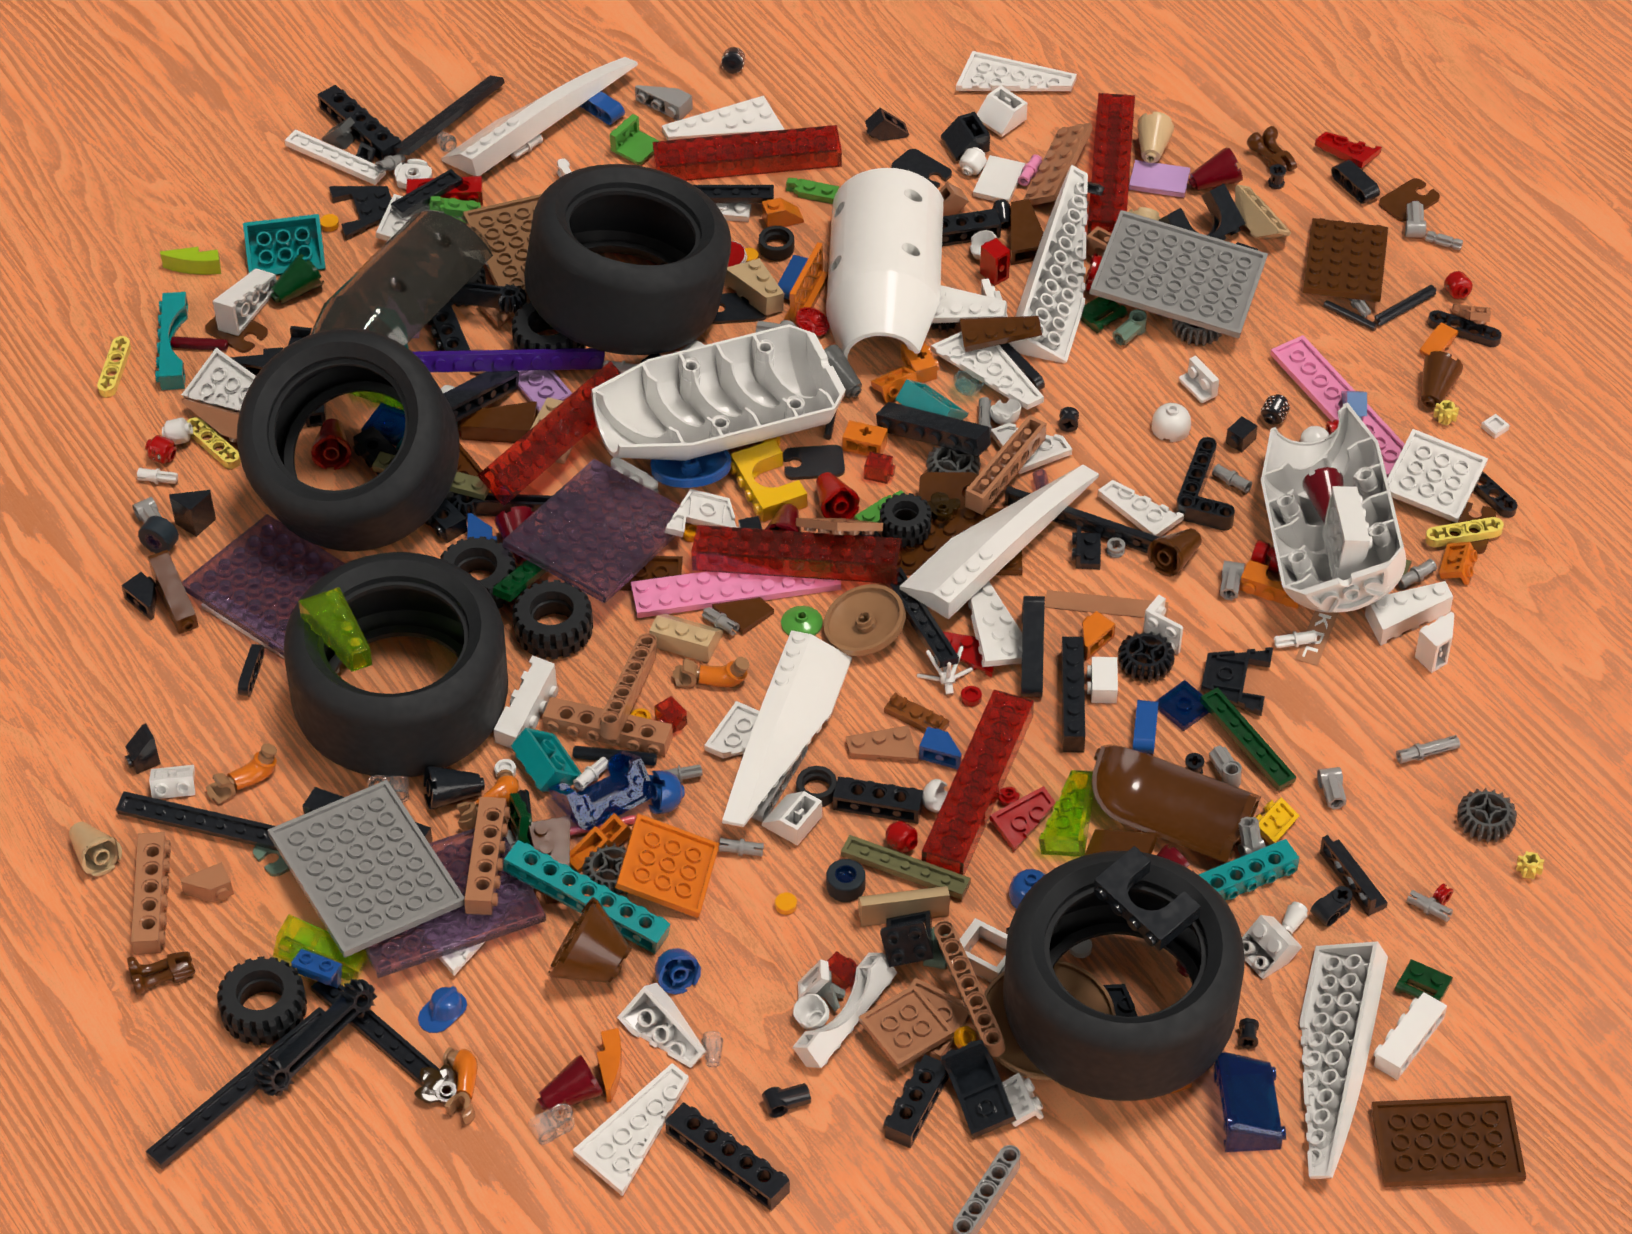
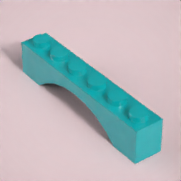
M186 292L162 293V301H159V311L162 314L158 315V323L161 329L157 331L158 340H160V343H157V353L160 355L156 357V365L159 368V371L155 372L156 382H160L161 390L185 389L186 374L184 364L172 350L170 341L171 337L175 336L179 327L188 319Z

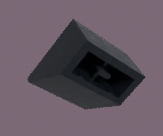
M975 112L958 116L941 134L942 141L955 161L960 160L968 148L976 147L984 153L990 151V134Z

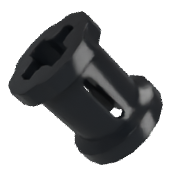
M1280 164L1272 165L1269 170L1271 175L1268 180L1269 187L1281 189L1285 185L1284 176L1286 168Z
M1198 753L1188 754L1185 758V768L1203 774L1202 767L1205 762L1203 756Z
M1244 1018L1239 1021V1029L1241 1030L1238 1038L1239 1046L1251 1049L1258 1045L1256 1035L1259 1022L1257 1020Z

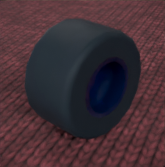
M150 516L138 531L140 542L155 554L164 550L169 552L179 539L175 526L161 516Z
M841 859L829 866L826 872V888L832 898L841 902H851L863 895L866 878L865 870L861 864L851 859Z

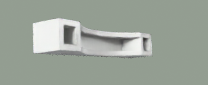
M869 952L856 968L853 989L842 1011L824 1027L805 1031L792 1048L806 1067L822 1068L826 1065L830 1056L841 1046L846 1036L854 1030V1026L859 1021V1016L866 1013L870 1006L879 999L882 991L891 984L897 971L894 967H889L884 953Z

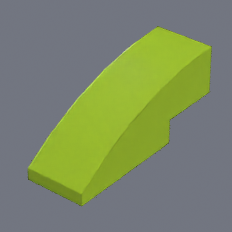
M199 247L160 251L163 268L187 274H221L218 250L199 252Z

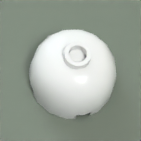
M1166 403L1161 405L1153 414L1151 429L1153 434L1161 440L1165 438L1170 439V442L1182 441L1189 435L1191 430V416L1182 405Z

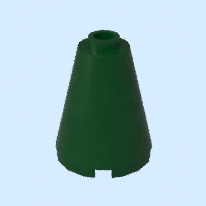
M298 254L271 287L270 297L275 303L280 302L284 304L324 284V280H319L322 276L309 259L307 261L302 259L305 255Z

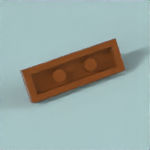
M896 692L884 707V713L923 732L926 731L927 727L945 731L949 726V720L942 715L939 716L934 711L911 702L906 697L899 696Z

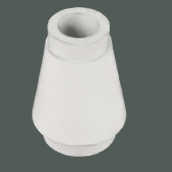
M1295 901L1287 906L1282 926L1291 935L1307 918L1308 909L1306 906Z

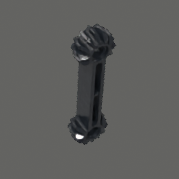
M412 271V274H405V277L401 278L400 282L402 296H405L406 300L412 299L413 302L415 300L421 302L422 299L497 308L499 312H506V314L509 312L515 314L518 309H521L522 305L527 303L525 290L520 285L515 286L514 284H506L503 287L428 277L427 273L422 274L421 271L418 273Z
M570 490L566 494L561 492L560 496L488 493L485 500L454 493L450 500V503L466 517V521L468 513H472L475 516H497L504 510L505 513L510 512L511 508L516 506L530 507L532 512L534 511L535 518L562 519L585 514L586 510L583 497L579 496L577 492L571 494Z
M351 979L350 984L344 983L345 989L339 991L341 997L277 1058L269 1056L268 1062L262 1061V1068L256 1069L259 1073L255 1077L258 1082L257 1087L269 1096H281L283 1091L289 1092V1084H294L291 1078L355 1017L363 1018L365 1013H370L371 1006H376L373 1002L377 998V995L374 993L375 988L363 979Z

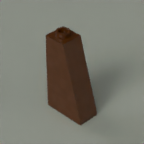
M1030 199L1011 202V265L1034 261L1044 233Z
M532 401L480 409L459 420L457 424L458 431H461V438L463 440L526 444L525 438L538 416L537 402Z
M168 550L148 556L156 589L178 633L181 634L198 628L196 613Z

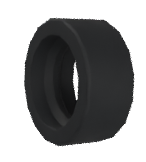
M770 226L759 234V251L766 259L780 261L787 259L794 252V235L788 228ZM775 239L787 242V244L780 247H772L766 243Z
M823 766L808 767L802 770L797 777L796 792H807L821 800L822 807H825L833 802L837 783L836 775L830 769ZM813 780H821L828 783L830 787L825 792L816 794L807 791L804 785Z

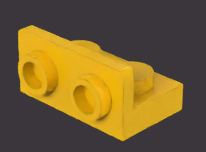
M1281 797L1275 802L1270 800L1263 807L1265 812L1262 815L1259 813L1255 818L1259 820L1260 835L1271 845L1279 840L1300 815Z

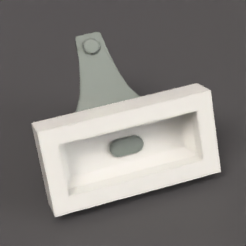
M820 959L798 981V999L806 994H817L826 999L834 1012L840 1008L837 998H844L846 991L832 983L829 963Z

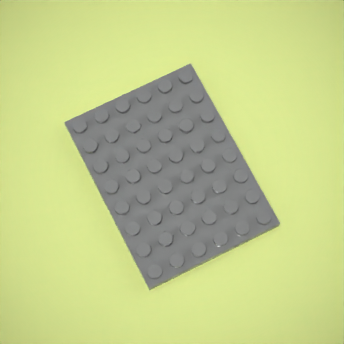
M1121 210L1089 294L1239 339L1268 253Z
M388 780L268 829V836L344 958L465 905V897Z

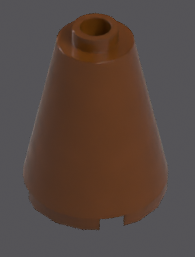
M1433 351L1430 355L1425 356L1421 401L1427 407L1433 408L1436 407V403L1440 404L1463 371L1462 362L1458 358L1457 361L1452 359V354Z
M1190 528L1154 539L1149 544L1147 551L1150 563L1154 562L1156 565L1155 570L1164 576L1171 577L1178 574L1201 545V536L1195 529Z

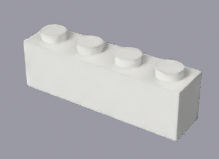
M1424 992L1419 999L1414 998L1409 1006V1012L1401 1015L1396 1029H1391L1385 1038L1386 1042L1383 1045L1379 1044L1373 1054L1375 1057L1374 1067L1398 1080L1445 1018L1447 1005Z

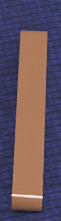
M646 633L638 637L601 714L600 734L604 739L613 740L620 735L654 663L657 638L652 634Z
M940 921L934 927L938 947L980 1040L984 1042L992 1057H999L1005 1052L1006 1048L1002 1032L954 926L949 921Z

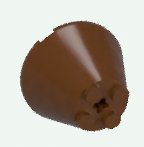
M592 897L582 909L580 918L577 922L573 923L550 965L554 969L547 973L551 978L604 983L608 981L610 983L613 978L617 977L622 968L619 963L621 964L623 959L628 957L632 947L628 946V942L600 902Z

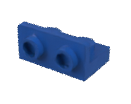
M301 949L291 962V966L297 968L298 974L335 988H338L341 984L342 964L304 949Z

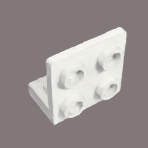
M1158 595L1145 610L1143 630L1147 634L1152 631L1153 635L1160 633L1161 638L1167 637L1166 642L1172 643V649L1178 655L1181 651L1183 626L1164 617L1166 613V598Z

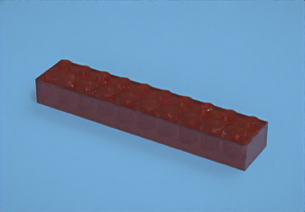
M1098 93L1091 182L1104 186L1105 190L1101 196L1090 193L1087 235L1097 226L1112 233L1120 211L1127 212L1135 95Z
M837 125L652 142L655 169L685 181L842 167V149Z
M611 361L477 475L503 506L516 497L597 426L592 404V389L621 374Z
M697 525L691 550L692 571L897 584L902 559V538Z
M993 690L922 849V861L965 875L999 797V791L1003 788L1032 721L1034 713L1033 700Z

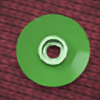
M809 606L792 607L783 614L781 619L782 629L787 635H790L792 630L815 636L820 632L823 625L821 614Z

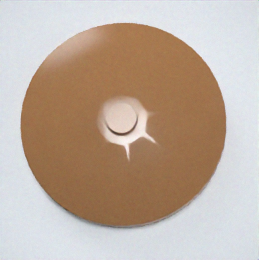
M877 584L858 586L846 591L831 604L824 618V632L831 646L846 655L865 656L873 654L890 645L901 633L906 620L905 607L899 595L886 586Z

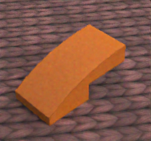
M1441 322L1427 338L1420 349V353L1430 355L1433 351L1444 352L1446 347L1449 348L1459 333L1458 330Z

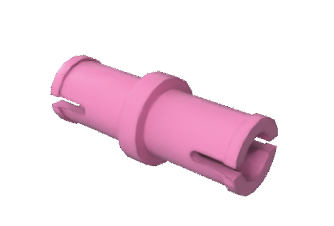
M1032 155L1030 161L1024 165L1023 172L1018 177L1020 185L1027 186L1031 178L1036 175L1037 169L1042 163V158L1039 155Z

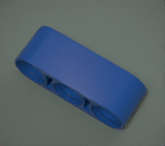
M602 91L580 105V107L608 125L613 124L625 115L623 106Z
M793 255L778 283L784 292V299L790 300L789 293L808 258Z
M1137 700L1133 740L1134 750L1154 754L1159 703L1157 701Z

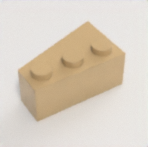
M760 258L727 267L725 287H731L737 291L736 295L748 299L749 304L764 315L783 311L784 292Z

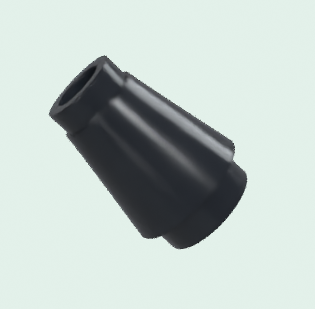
M997 200L994 202L992 209L997 210L1001 228H1008L1010 226L1011 205L1007 200Z

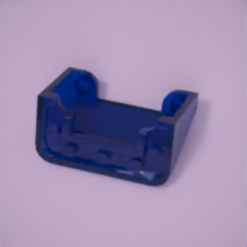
M621 751L610 757L607 762L610 776L578 792L566 783H558L548 788L550 795L567 816L571 815L570 819L577 827L583 830H591L594 826L597 827L605 823L613 813L619 816L648 801L653 796V784L640 756Z
M1222 1052L1215 1061L1213 1075L1214 1082L1217 1083L1220 1090L1224 1117L1223 1129L1227 1135L1226 1140H1224L1225 1152L1281 1149L1282 1140H1286V1128L1281 1126L1274 1085V1080H1276L1275 1066L1271 1067V1063L1267 1061Z

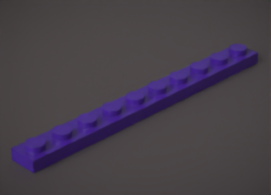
M593 348L413 352L430 372L603 369L605 351Z

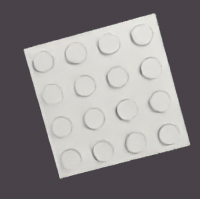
M1412 429L1387 478L1391 495L1395 499L1458 523L1487 464L1488 458Z

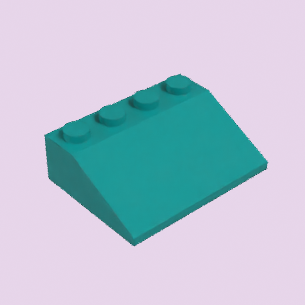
M319 214L243 223L249 273L254 269H260L276 275H282L300 253L305 255L302 259L305 261L309 259L317 270L326 269Z

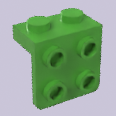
M634 114L625 119L620 126L610 133L611 151L638 165L646 161L661 147V141L639 131V117Z

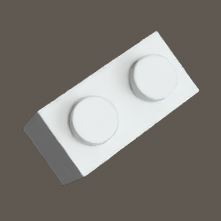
M1092 657L1091 665H1087V678H1091V682H1087V694H1091V703H1117V657Z

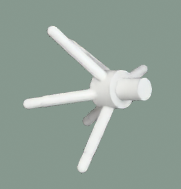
M963 646L959 647L957 655L959 656V660L961 658ZM927 650L926 654L940 677L917 674V677L940 681L941 685L945 686L946 695L954 694L953 684L956 683L955 679L973 671V668L970 667L955 674L958 664H954L951 670V662H948L947 667H943L942 671L936 664L931 652Z

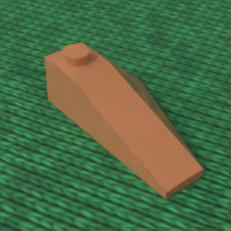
M182 400L185 406L218 433L229 437V441L237 443L238 412L199 401Z

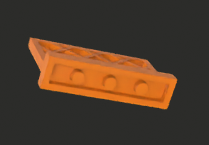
M817 242L789 293L790 308L784 320L792 321L795 325L797 312L804 307L814 308L828 281V272L823 271V243Z

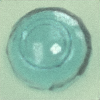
M958 371L953 378L957 391L962 395L970 397L978 394L985 384L984 382L979 384V380L972 378L965 371Z

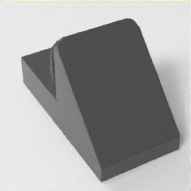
M351 117L332 127L322 137V140L341 149H346L355 140L350 133L352 130L350 127L355 122Z

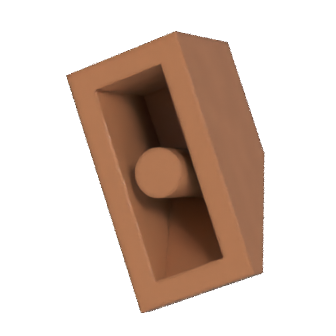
M948 182L939 190L944 199L943 216L958 214L969 202L962 189Z
M222 862L180 879L183 892L187 896L216 902L234 894L231 880Z

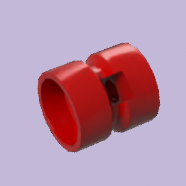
M1258 540L1254 547L1251 561L1269 566L1268 571L1279 574L1275 548L1271 547L1270 543Z

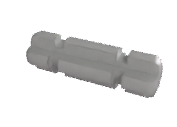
M1428 231L1425 238L1428 242H1435V244L1449 248L1453 247L1456 250H1460L1463 245V240L1453 239V237L1440 233L1437 235L1433 231Z

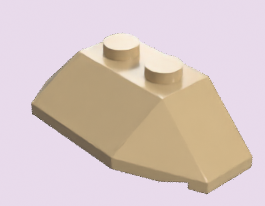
M1236 185L1235 204L1246 223L1244 226L1251 231L1250 234L1257 239H1273L1291 234L1290 230L1250 187Z

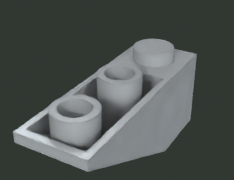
M635 86L636 101L676 120H682L693 109L692 95L678 88Z

